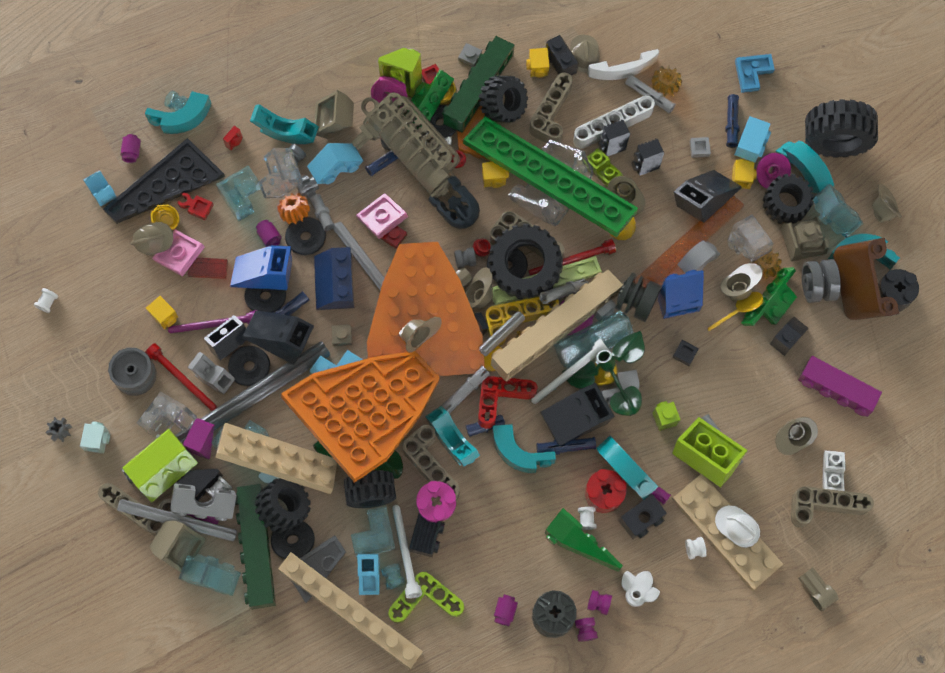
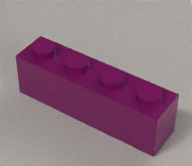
M814 356L809 358L798 378V381L802 382L803 386L819 391L824 397H831L839 405L850 407L860 416L868 417L873 412L882 394L876 388Z

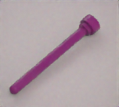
M258 310L250 311L245 316H238L237 318L242 323L249 324L255 311ZM229 318L174 325L168 327V332L172 334L215 328L225 323Z

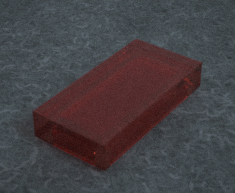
M196 258L188 269V277L226 279L228 260Z

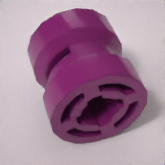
M592 590L587 610L594 611L597 609L601 614L607 615L612 595H600L598 591Z
M594 617L575 620V627L580 629L577 635L578 642L598 639L597 632L592 628L596 624Z

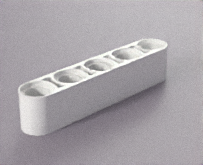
M642 96L579 126L574 133V145L577 148L583 149L601 141L600 133H602L604 125L611 124L610 121L618 122L622 119L628 128L649 118L653 112L654 99L650 96ZM578 136H584V137H586V138H585V139H581V138H579Z

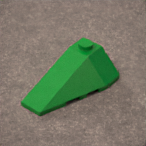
M562 508L545 530L546 539L553 545L557 544L566 550L619 572L623 565L606 548H599L596 538L591 534H585L582 529L583 525Z

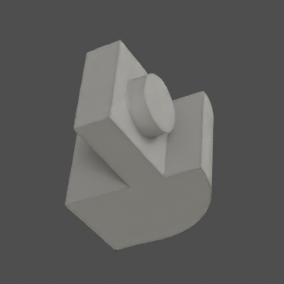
M703 240L694 246L677 265L685 273L690 270L701 271L708 263L717 259L720 253L712 243Z
M201 352L196 355L188 366L200 381L222 394L226 393L235 380L224 368L215 365Z
M637 370L617 373V378L623 390L629 386H634L639 390ZM618 386L616 389L601 391L608 405H610L611 397L615 393L620 392Z

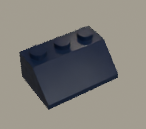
M330 248L314 256L316 310L354 308L351 248Z

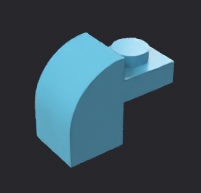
M97 171L83 179L100 206L117 197L101 171Z
M358 554L359 595H379V554Z

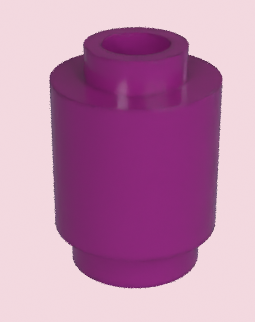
M128 134L122 138L120 155L124 162L135 163L139 158L141 140L136 135Z
M263 220L256 225V233L266 247L271 245L278 246L280 244L282 236L272 222Z
M504 594L503 598H498L494 612L495 623L510 626L518 606L515 597Z

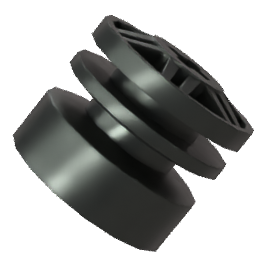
M632 272L618 294L616 309L620 311L625 303L627 306L624 313L627 314L634 307L636 308L634 317L646 322L662 285L650 281L646 287H643L644 277L641 276L638 282L634 283L637 274Z
M552 590L545 592L537 599L532 610L534 627L540 634L549 638L564 636L576 620L577 609L575 603L569 595L562 591ZM553 608H555L556 612H560L557 618L550 614Z

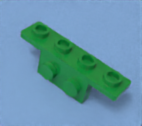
M443 70L438 71L431 85L422 82L416 88L415 94L411 99L429 121L454 81V78Z
M794 267L782 268L777 272L775 279L767 285L765 292L762 294L764 298L763 303L757 309L744 315L745 318L741 321L743 326H754L762 315L771 325H776L797 298L796 294L786 284L796 272Z

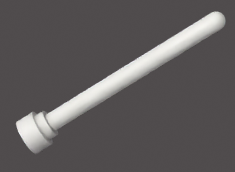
M601 339L597 340L589 353L538 392L531 399V402L533 404L540 402L594 359L598 352L609 350Z
M394 505L392 510L408 583L406 584L405 594L406 598H417L422 595V590L418 582L415 581L401 510L398 505Z

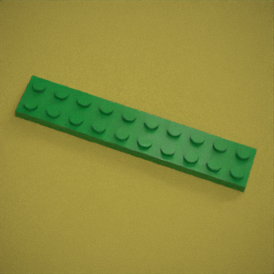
M486 116L463 139V144L615 237L621 233L638 212V207Z

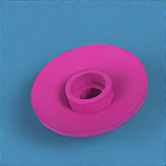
M780 153L765 155L757 165L756 178L761 186L768 189L771 182L778 176L782 177L784 174H788L790 177L791 165L789 160Z

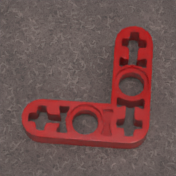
M488 376L481 385L478 424L485 429L492 428L496 422L498 397L532 399L538 390L536 382L517 378H510L508 381H505L502 377ZM506 385H512L515 389L512 391H507L504 387ZM528 387L531 388V392H527ZM486 399L493 400L494 404L488 406L485 405L483 401ZM486 412H490L489 421H485Z

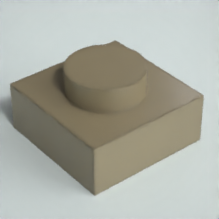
M351 324L332 326L333 346L352 345Z

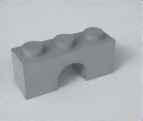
M174 483L170 507L171 512H174L175 515L186 516L187 514H193L197 518L211 516L220 521L233 518L236 500L235 491L215 488L212 499L202 503L195 499V486Z

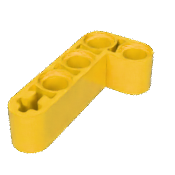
M540 297L491 306L486 311L489 338L512 317L508 314L509 311L521 312L525 316V320L522 322L524 323L538 320L543 315L546 317L551 313L552 308L547 304H543V301H540ZM559 300L551 301L547 304L554 307L559 304ZM533 307L536 309V311L529 312L527 311V308ZM492 314H496L499 316V318L493 320L489 316ZM506 338L498 346L503 345Z

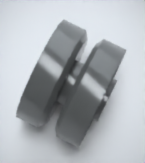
M834 259L821 260L820 264L817 261L804 262L802 267V287L808 303L820 302L822 298L825 301H835L839 298L840 275Z
M138 348L119 350L109 362L108 373L110 379L122 393L129 396H139L146 393L153 387L156 381L157 371L149 356Z

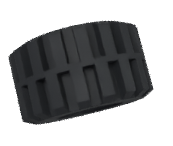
M515 76L490 77L489 80L484 82L485 86L481 87L482 93L479 94V98H481L479 104L482 106V113H485L487 118L496 122L510 123L519 120L521 115L525 113L524 109L528 106L526 104L528 96H526L527 89L524 88L525 84L520 82L521 80L515 78ZM503 95H505L504 105H503Z
M784 174L782 177L778 176L773 180L763 197V208H767L765 212L767 216L770 214L772 216L770 219L773 221L774 219L778 220V224L782 222H792L793 224L797 223L798 220L801 221L813 205L812 200L814 199V194H811L813 189L808 187L809 182L807 180L805 182L802 181L803 177L801 176L796 178V174H791L790 177L788 174ZM779 194H791L796 199L797 206L785 205L781 201Z
M373 470L355 483L350 477L344 479L346 505L349 507H379L389 504L396 499L394 476L391 472Z
M281 478L274 479L257 494V500L255 501L257 509L255 511L260 516L258 519L264 522L266 528L269 526L273 532L276 530L278 533L290 531L308 517V513L311 510L309 507L311 500L307 498L309 497L308 492L305 493L303 485L300 486L297 483ZM278 499L282 500L285 503L288 511L281 507Z

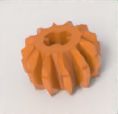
M291 193L290 196H285L284 200H279L280 204L277 207L280 218L288 224L293 222L296 225L297 221L303 222V218L308 217L310 206L305 196L300 195V193L296 195Z

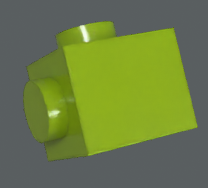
M664 401L656 405L657 407H655L652 414L659 431L678 425L681 419L674 402L668 403Z

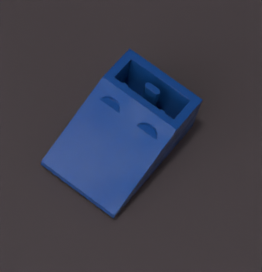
M271 245L237 256L230 287L288 290L292 267L291 246Z
M690 270L682 275L671 274L665 278L658 295L663 319L701 310L703 306V270Z

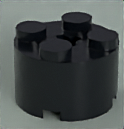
M902 269L888 271L878 283L881 298H894L898 304L899 312L909 307L919 293L916 275Z

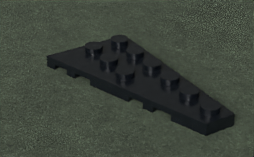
M187 138L110 202L103 210L118 224L158 205L178 198L183 193H189L225 177V175Z

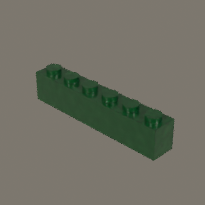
M495 36L492 42H488L485 53L480 54L476 66L470 69L468 78L462 81L458 93L455 92L453 94L450 105L445 106L442 112V116H444L443 124L461 133L464 132L480 107L479 102L481 98H479V94L482 93L481 87L485 86L484 82L489 80L490 77L502 74L514 56L515 44L498 36Z
M261 484L237 487L235 505H239V513H236L237 524L241 525L238 539L239 544H243V552H240L241 564H245V572H242L243 584H247V592L244 593L245 604H249L252 610L276 606L268 527L266 528L264 522L258 519L260 516L255 511L257 509L255 506L257 494L263 489Z

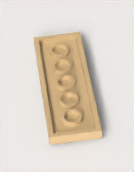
M225 423L223 426L215 458L331 494L334 487L337 462L334 458Z
M702 474L672 498L675 504L752 591L783 565L760 537L753 546L745 548L733 543L717 529L715 523L717 512L722 507L730 504Z

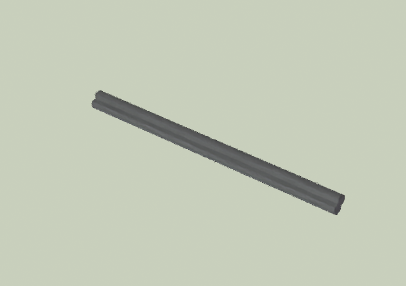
M320 341L301 353L294 365L287 362L202 417L201 420L214 424V430H216L312 368L320 355L325 359L329 357V350ZM193 424L175 435L182 443H184ZM121 469L124 475L126 476L127 480L132 484L133 481L129 478L125 471Z

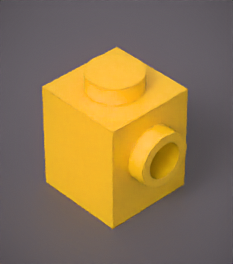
M547 48L529 49L526 69L530 70V77L542 78L548 76L549 59Z
M746 159L736 160L732 168V181L741 185V189L750 190L753 180H756L757 176L754 162Z
M494 162L482 163L484 187L499 188L506 185V178H509V172Z
M161 296L157 297L146 307L148 313L163 329L174 325L178 318L176 311Z

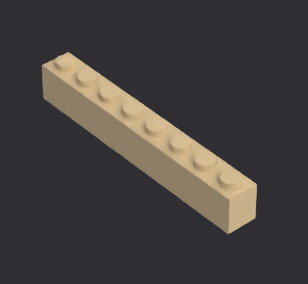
M606 270L604 273H598L592 282L582 285L575 295L573 293L570 294L563 304L554 306L550 311L551 313L546 317L545 315L541 316L534 326L525 328L521 333L522 335L518 338H512L505 348L496 350L492 354L491 366L505 381H508L594 315L606 303L616 298L623 284L609 270Z
M290 552L278 568L279 572L409 670L422 654V650Z

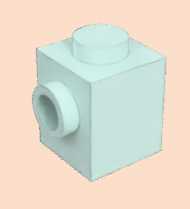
M85 423L80 447L84 451L104 453L105 446L110 441V432L103 426V423Z

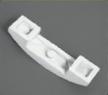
M659 50L643 52L639 60L608 67L607 61L591 64L588 68V77L600 80H618L628 78L630 75L635 76L650 68L657 61Z

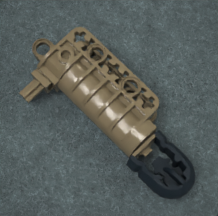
M390 93L380 103L373 98H365L361 102V109L367 117L363 121V125L359 127L362 132L352 141L353 146L360 150L369 140H383L430 194L428 201L433 207H437V211L452 227L467 229L472 226L479 218L480 208L475 197L464 185H461V181L451 172L460 161V157L453 147L409 98L398 93ZM393 97H394V98H397V99L392 103V100H391V99H392ZM369 101H372L374 103V109L368 112L366 110V104ZM451 186L454 191L461 195V198L453 195L448 200L449 209H454L457 213L449 211L446 204L439 199L441 195L445 196L449 192L448 189Z

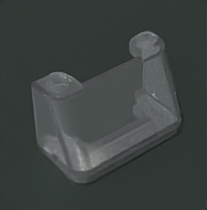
M549 140L542 148V151L587 178L592 179L593 168L585 151L553 140ZM517 184L508 194L514 203L552 226L558 225L569 211L568 207L530 184H527L526 187Z

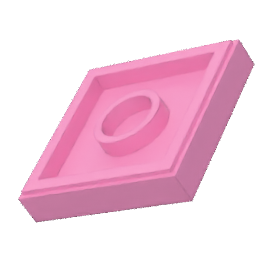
M385 193L356 214L357 219L378 239L408 218L407 213Z
M174 229L172 246L164 252L155 254L152 259L183 276L205 247L202 243Z

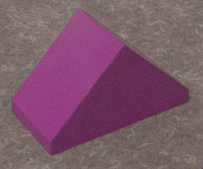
M199 418L195 419L183 446L191 453L209 460L211 457L214 424Z

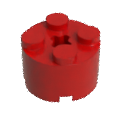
M601 469L595 472L589 478L585 488V498L589 507H594L598 513H608L617 510L626 496V482L617 472ZM605 488L609 490L606 495L602 493Z

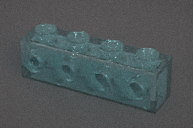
M620 310L558 341L554 347L560 363L566 369H569L593 349L592 347L597 340L601 339L607 348L611 350L618 341L634 332L629 317Z

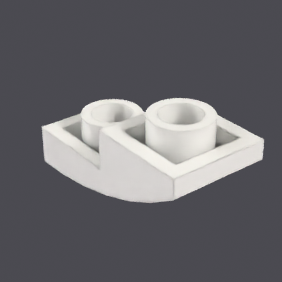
M824 451L823 489L845 491V453Z

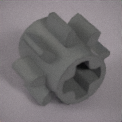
M307 174L300 177V183L296 184L299 193L310 199L316 194L315 191L319 189L314 177L309 178Z
M54 417V421L47 423L49 430L46 431V434L51 436L54 442L57 438L64 442V438L71 436L69 429L72 426L66 424L67 420L65 418H62L60 421Z

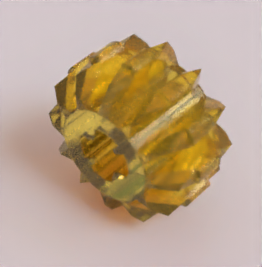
M661 66L659 70L654 72V76L651 79L653 83L652 88L657 89L658 93H663L664 97L667 93L672 97L674 92L677 93L682 85L681 73H676V68L671 70L670 66H667V69Z
M765 246L762 250L758 248L755 250V254H751V261L749 263L759 265L764 278L767 279L769 275L774 277L776 272L781 269L779 265L782 263V259H778L779 253H773V248L767 251Z

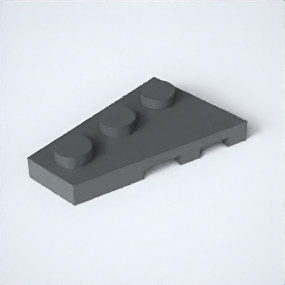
M334 535L300 559L327 578L346 551ZM292 581L307 604L312 596Z

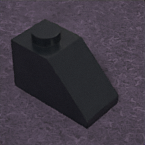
M793 317L773 338L770 345L785 356L809 328Z
M218 469L189 470L176 484L195 486V499L199 501L207 493L206 489H210L218 481V477L223 475Z

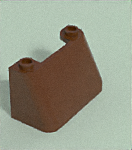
M885 238L842 245L834 251V261L837 264L840 275V293L844 313L850 320L899 314L898 304L894 298H881L874 265L875 259L882 258L886 254Z

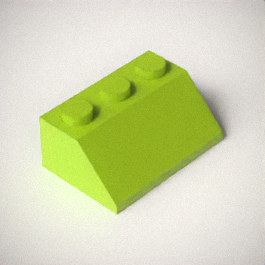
M401 48L379 57L380 77H392L403 82L406 85L407 96L413 97L416 88L422 82L421 53L414 49Z
M698 417L678 438L672 454L721 488L731 477L748 450Z
M167 429L122 469L152 503L197 465L198 462L170 429Z

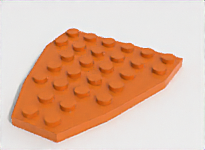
M439 243L399 244L382 283L367 339L368 358L407 352L406 343L399 336V332L413 319L427 321L430 318L439 317L442 320L440 329L415 350L438 376L475 374L481 366L485 368L484 355L479 351L480 346L483 344L482 332H480L479 325L461 281Z
M416 351L371 357L313 373L281 393V398L355 483L389 459L422 415L439 383L440 377Z

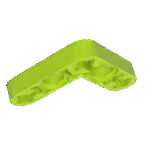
M420 572L415 576V581L418 582V585L420 584V577L422 579L427 577V583L431 586L433 583L436 584L430 593L426 592L429 588L426 585H422V595L417 597L415 602L408 603L405 600L406 594L404 590L390 607L388 614L392 622L402 623L424 596L428 597L452 617H458L463 613L464 604L460 598L429 573ZM442 589L445 592V597L442 600L435 599L433 596L435 590ZM449 595L452 597L449 599L450 602L453 604L459 603L460 611L455 610L451 612V606L446 603V606L442 605L447 601ZM402 601L405 606L410 608L407 611L404 607V609L401 611V614L403 616L401 618L396 617L395 619L393 618V610L395 609L398 611L402 607V605L399 604V602Z

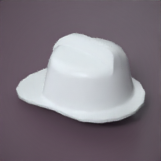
M730 505L722 507L715 516L717 529L733 543L745 548L757 543L760 537L759 525L746 512Z

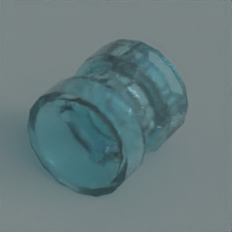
M172 90L166 96L164 105L169 109L173 108L175 111H178L186 105L189 98L179 96L178 92Z
M399 563L381 569L382 576L386 578L385 586L387 590L400 587L406 583L404 577L399 574L401 571Z

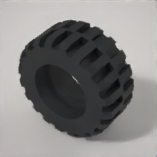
M839 99V101L832 100L828 103H821L818 107H813L806 115L805 143L818 155L821 154L824 157L831 156L833 158L857 156L860 153L863 154L871 150L878 141V115L871 105L865 104V102H857L851 99L850 101L845 99Z
M523 224V227L514 225L512 230H504L502 232L503 235L501 237L498 236L494 240L495 245H492L490 249L489 268L495 282L507 295L511 297L516 296L517 299L522 300L523 298L530 299L538 295L540 296L541 292L553 289V285L558 283L559 275L563 269L562 254L556 239L546 229L542 230L537 225L533 227L529 226V224ZM533 246L542 253L544 265L537 275L522 279L514 276L509 270L508 259L512 252L519 247Z

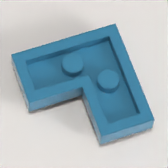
M771 54L737 57L735 59L741 93L759 91L758 75L770 74L775 70Z

